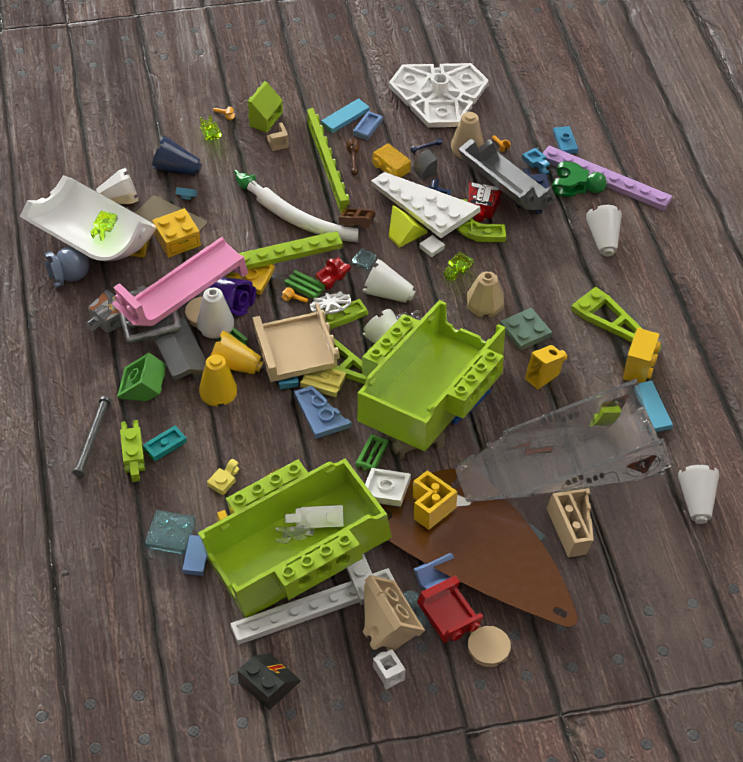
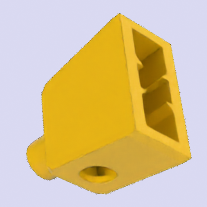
M552 345L532 352L524 379L537 390L560 374L563 362L567 360L566 352L563 350L559 351Z

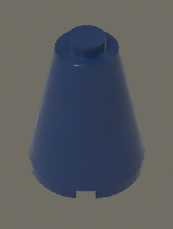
M164 136L160 141V144L163 145L159 149L157 148L154 155L152 168L193 176L196 173L199 174L202 167L200 159L170 138Z

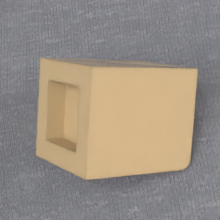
M279 123L278 133L267 135L272 151L288 148V134L283 123Z

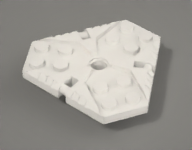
M471 63L440 64V68H434V64L402 65L389 81V88L407 106H410L414 114L428 128L457 127L461 116L466 112H470L472 105L477 102L488 86L489 80Z

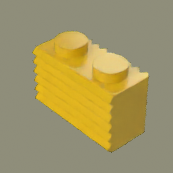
M389 143L373 152L372 163L376 168L401 178L405 174L410 173L411 160Z

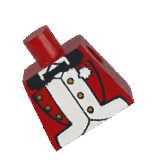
M469 182L468 202L480 206L481 212L474 216L476 221L481 222L484 220V217L493 218L501 201L502 191L499 188Z

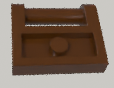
M344 208L339 216V224H344L345 227L361 225L363 228H368L376 213L373 209Z

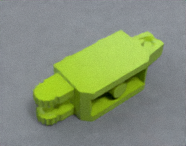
M133 420V428L127 429L126 421L121 422L122 429L120 430L125 473H131L132 482L140 481L139 471H145L141 431L138 420Z

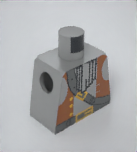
M108 289L88 308L90 320L86 322V326L90 331L100 327L106 333H109L122 326L118 309L112 304L116 301V295Z

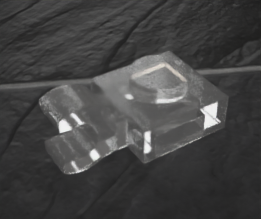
M310 526L276 528V531L283 532V537L276 539L278 543H287L291 537H293V540H306V536L314 535V528Z

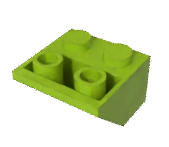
M266 81L248 99L250 127L267 133L283 113V100Z

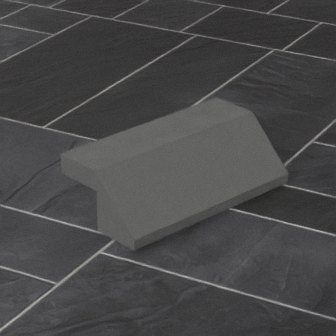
M168 318L148 327L149 330L172 325L173 322L171 318ZM179 318L182 326L181 330L160 335L158 339H155V342L174 381L192 374L196 382L202 378L206 359L186 319Z

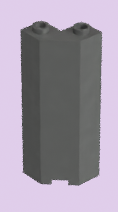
M470 139L458 149L463 161L522 208L543 210L556 200L551 187L545 189L498 153L491 140L486 141L478 148L476 142Z

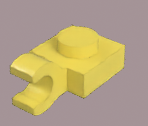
M231 459L225 470L219 468L207 481L208 487L224 496L236 482L234 475L240 470L237 467L239 462Z

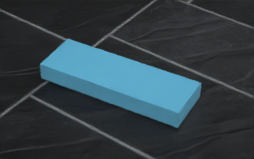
M357 99L321 120V125L331 133H334L370 111V107L360 99Z
M647 381L634 384L633 389L653 432L672 429L673 424L653 382Z

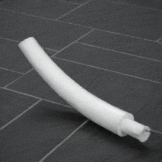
M255 181L248 184L247 189L257 196V201L283 220L317 235L337 231L341 241L358 243V228L345 227L321 220L290 205L268 187L262 188Z

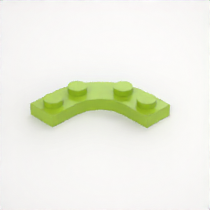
M470 218L456 228L459 233L476 242H506L505 224H481Z

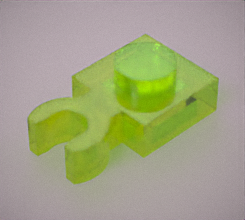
M208 115V120H203L200 117V129L205 141L222 137L217 122H213L211 115Z
M100 210L93 222L94 228L90 232L91 237L94 239L99 234L100 241H103L105 239V232H111L118 220L117 214Z

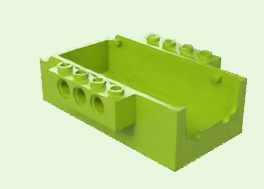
M441 300L420 321L403 314L362 357V374L367 376L364 386L358 392L357 421L425 452L455 416L464 419L502 374L506 327L498 324L495 335L486 342L481 339V336L462 328L456 330L453 324L447 321V303Z
M298 459L227 497L226 501L231 515L198 532L209 563L244 618L259 613L285 597L288 600L296 597L363 559L362 554L392 538L387 513L346 459L337 463L327 462L309 473ZM343 505L344 526L301 528L296 527V522L285 523V514H296V508Z

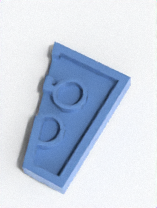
M313 386L294 391V397L315 439L352 427V422L340 415V411L337 408H333L327 402V399Z

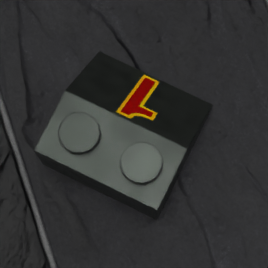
M270 653L253 656L237 670L239 684L269 710L301 682L295 674Z

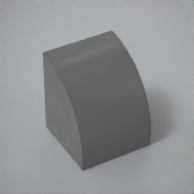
M427 149L417 157L413 170L421 180L437 174L438 159Z

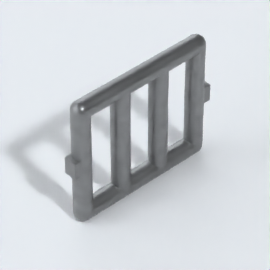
M145 285L137 287L138 290L130 291L129 293L134 297L148 287H145ZM176 309L164 318H171L172 325L132 335L131 328L142 325H133L118 310L127 343H134L149 338L155 340L160 335L179 331L182 328Z

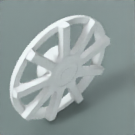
M342 292L337 294L325 293V296L314 298L310 308L313 312H316L314 307L318 303L320 310L322 308L325 309V315L333 314L346 309L351 304V298L349 294H342Z

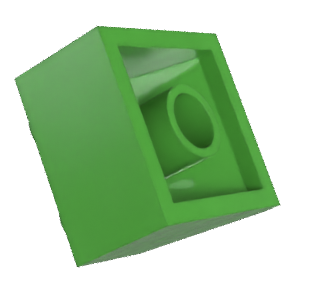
M147 353L126 366L117 397L137 401H149L157 397L162 390L161 385L165 377L166 364L152 354Z

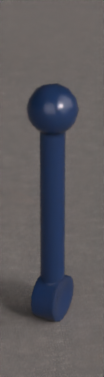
M437 138L434 142L418 147L412 146L410 150L412 153H415L419 149L432 145H441L442 139Z

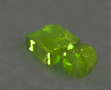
M458 252L449 260V266L444 270L443 275L445 279L454 281L458 276V272L464 274L474 265V259L462 252Z

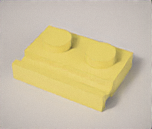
M331 368L304 374L300 387L313 386L319 393L337 397V393L345 381L346 372Z

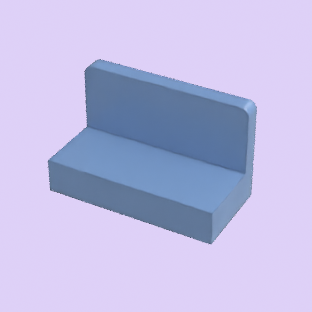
M448 553L428 564L425 563L413 569L420 589L426 590L451 578L433 567L453 559V554Z

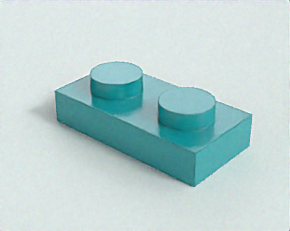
M175 425L143 444V450L155 462L187 443V437Z

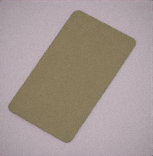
M152 196L135 214L152 223L153 219L181 210L182 208L157 196ZM188 212L200 231L207 224V221Z

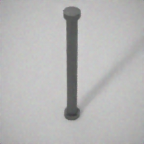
M101 396L99 399L100 405L78 464L72 471L77 477H83L85 474V465L106 408L111 403V399L107 396Z

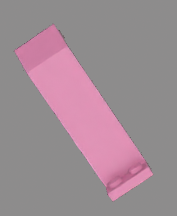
M221 237L134 297L119 283L114 287L116 301L112 304L133 325L153 326L231 271L238 273L241 277L247 275L245 259Z

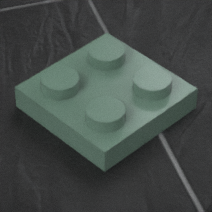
M532 308L500 322V325L506 327L505 333L520 351L552 336V331Z

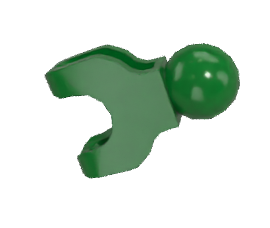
M564 161L560 162L557 166V174L560 179L554 180L551 188L555 195L572 197L579 193H586L587 190L597 194L605 190L607 179L602 173L593 172L589 174V170L581 168L579 164Z

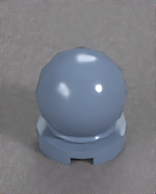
M71 246L62 248L56 255L52 252L43 254L44 258L48 259L44 263L50 279L54 278L56 282L53 283L55 288L64 286V280L68 282L79 281L88 273L90 267L89 257Z

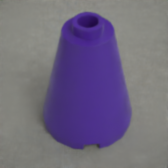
M223 277L207 288L220 289L231 313L237 316L246 314L248 312L246 310L249 306H253L256 299V287L253 286L251 281L245 279Z

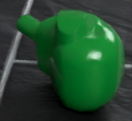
M238 170L234 171L236 181L243 190H248V184L257 179L255 174L248 175L240 173Z

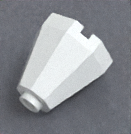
M126 168L117 171L96 189L99 194L117 204H131L139 201L138 197H134L137 192L130 175H125L124 173L127 171Z

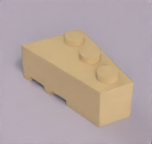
M589 488L552 493L546 507L568 557L587 555L593 542Z

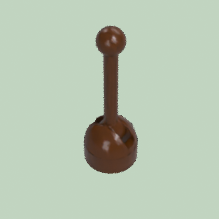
M349 139L346 142V149L352 154L353 169L351 173L353 175L358 173L355 153L359 151L360 143L357 139Z

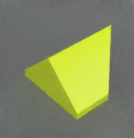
M393 205L389 238L399 248L427 234L428 231L416 219Z

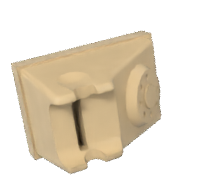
M369 575L365 579V627L363 634L366 638L371 636L370 646L373 650L385 646L387 651L391 649L395 651L415 636H420L425 631L395 581Z

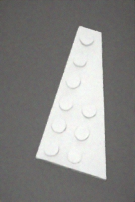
M386 172L371 180L374 188L440 238L481 212L478 205Z

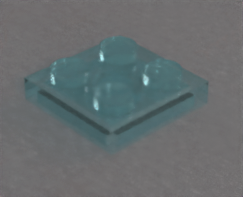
M156 510L145 541V548L185 555L189 536L192 535L196 523V517Z

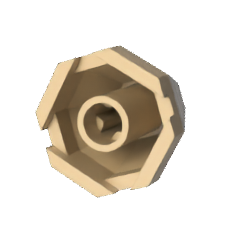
M492 272L481 273L467 292V309L478 317H484V315L494 317L504 310V292L497 275Z

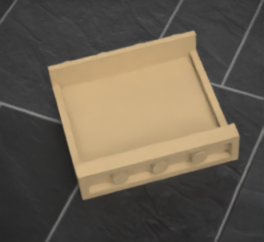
M318 303L315 304L316 312L269 323L262 324L260 316L252 317L254 332L270 382L338 367L339 351L337 347L334 348V337L329 335L331 333L329 323H325V312L320 310Z

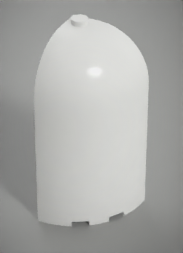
M64 175L57 186L50 192V197L39 200H27L20 215L21 218L76 250L100 261H116L134 254L145 245L157 228L143 217Z

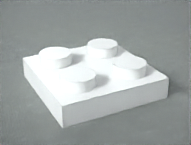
M371 468L365 485L378 503L401 507L411 480V474Z

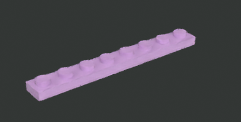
M548 146L543 152L546 156V161L551 165L557 167L560 162H575L581 168L589 170V174L593 172L602 173L607 179V188L665 211L672 200V195L552 146Z

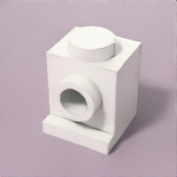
M393 649L381 652L373 658V668L383 682L385 689L405 680L406 669Z

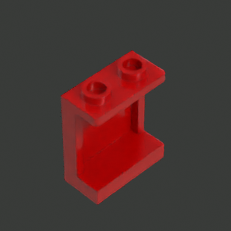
M456 575L422 591L417 600V604L444 643L450 640L456 641L468 631L470 633L476 631L481 626L480 623L484 617L482 613L476 615L458 590L460 581Z

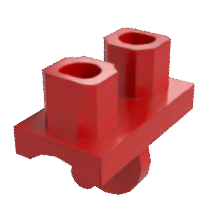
M339 257L329 259L326 262L327 266L315 274V278L325 284L327 290H330L337 280H342L346 277V273L351 270V265L345 264Z

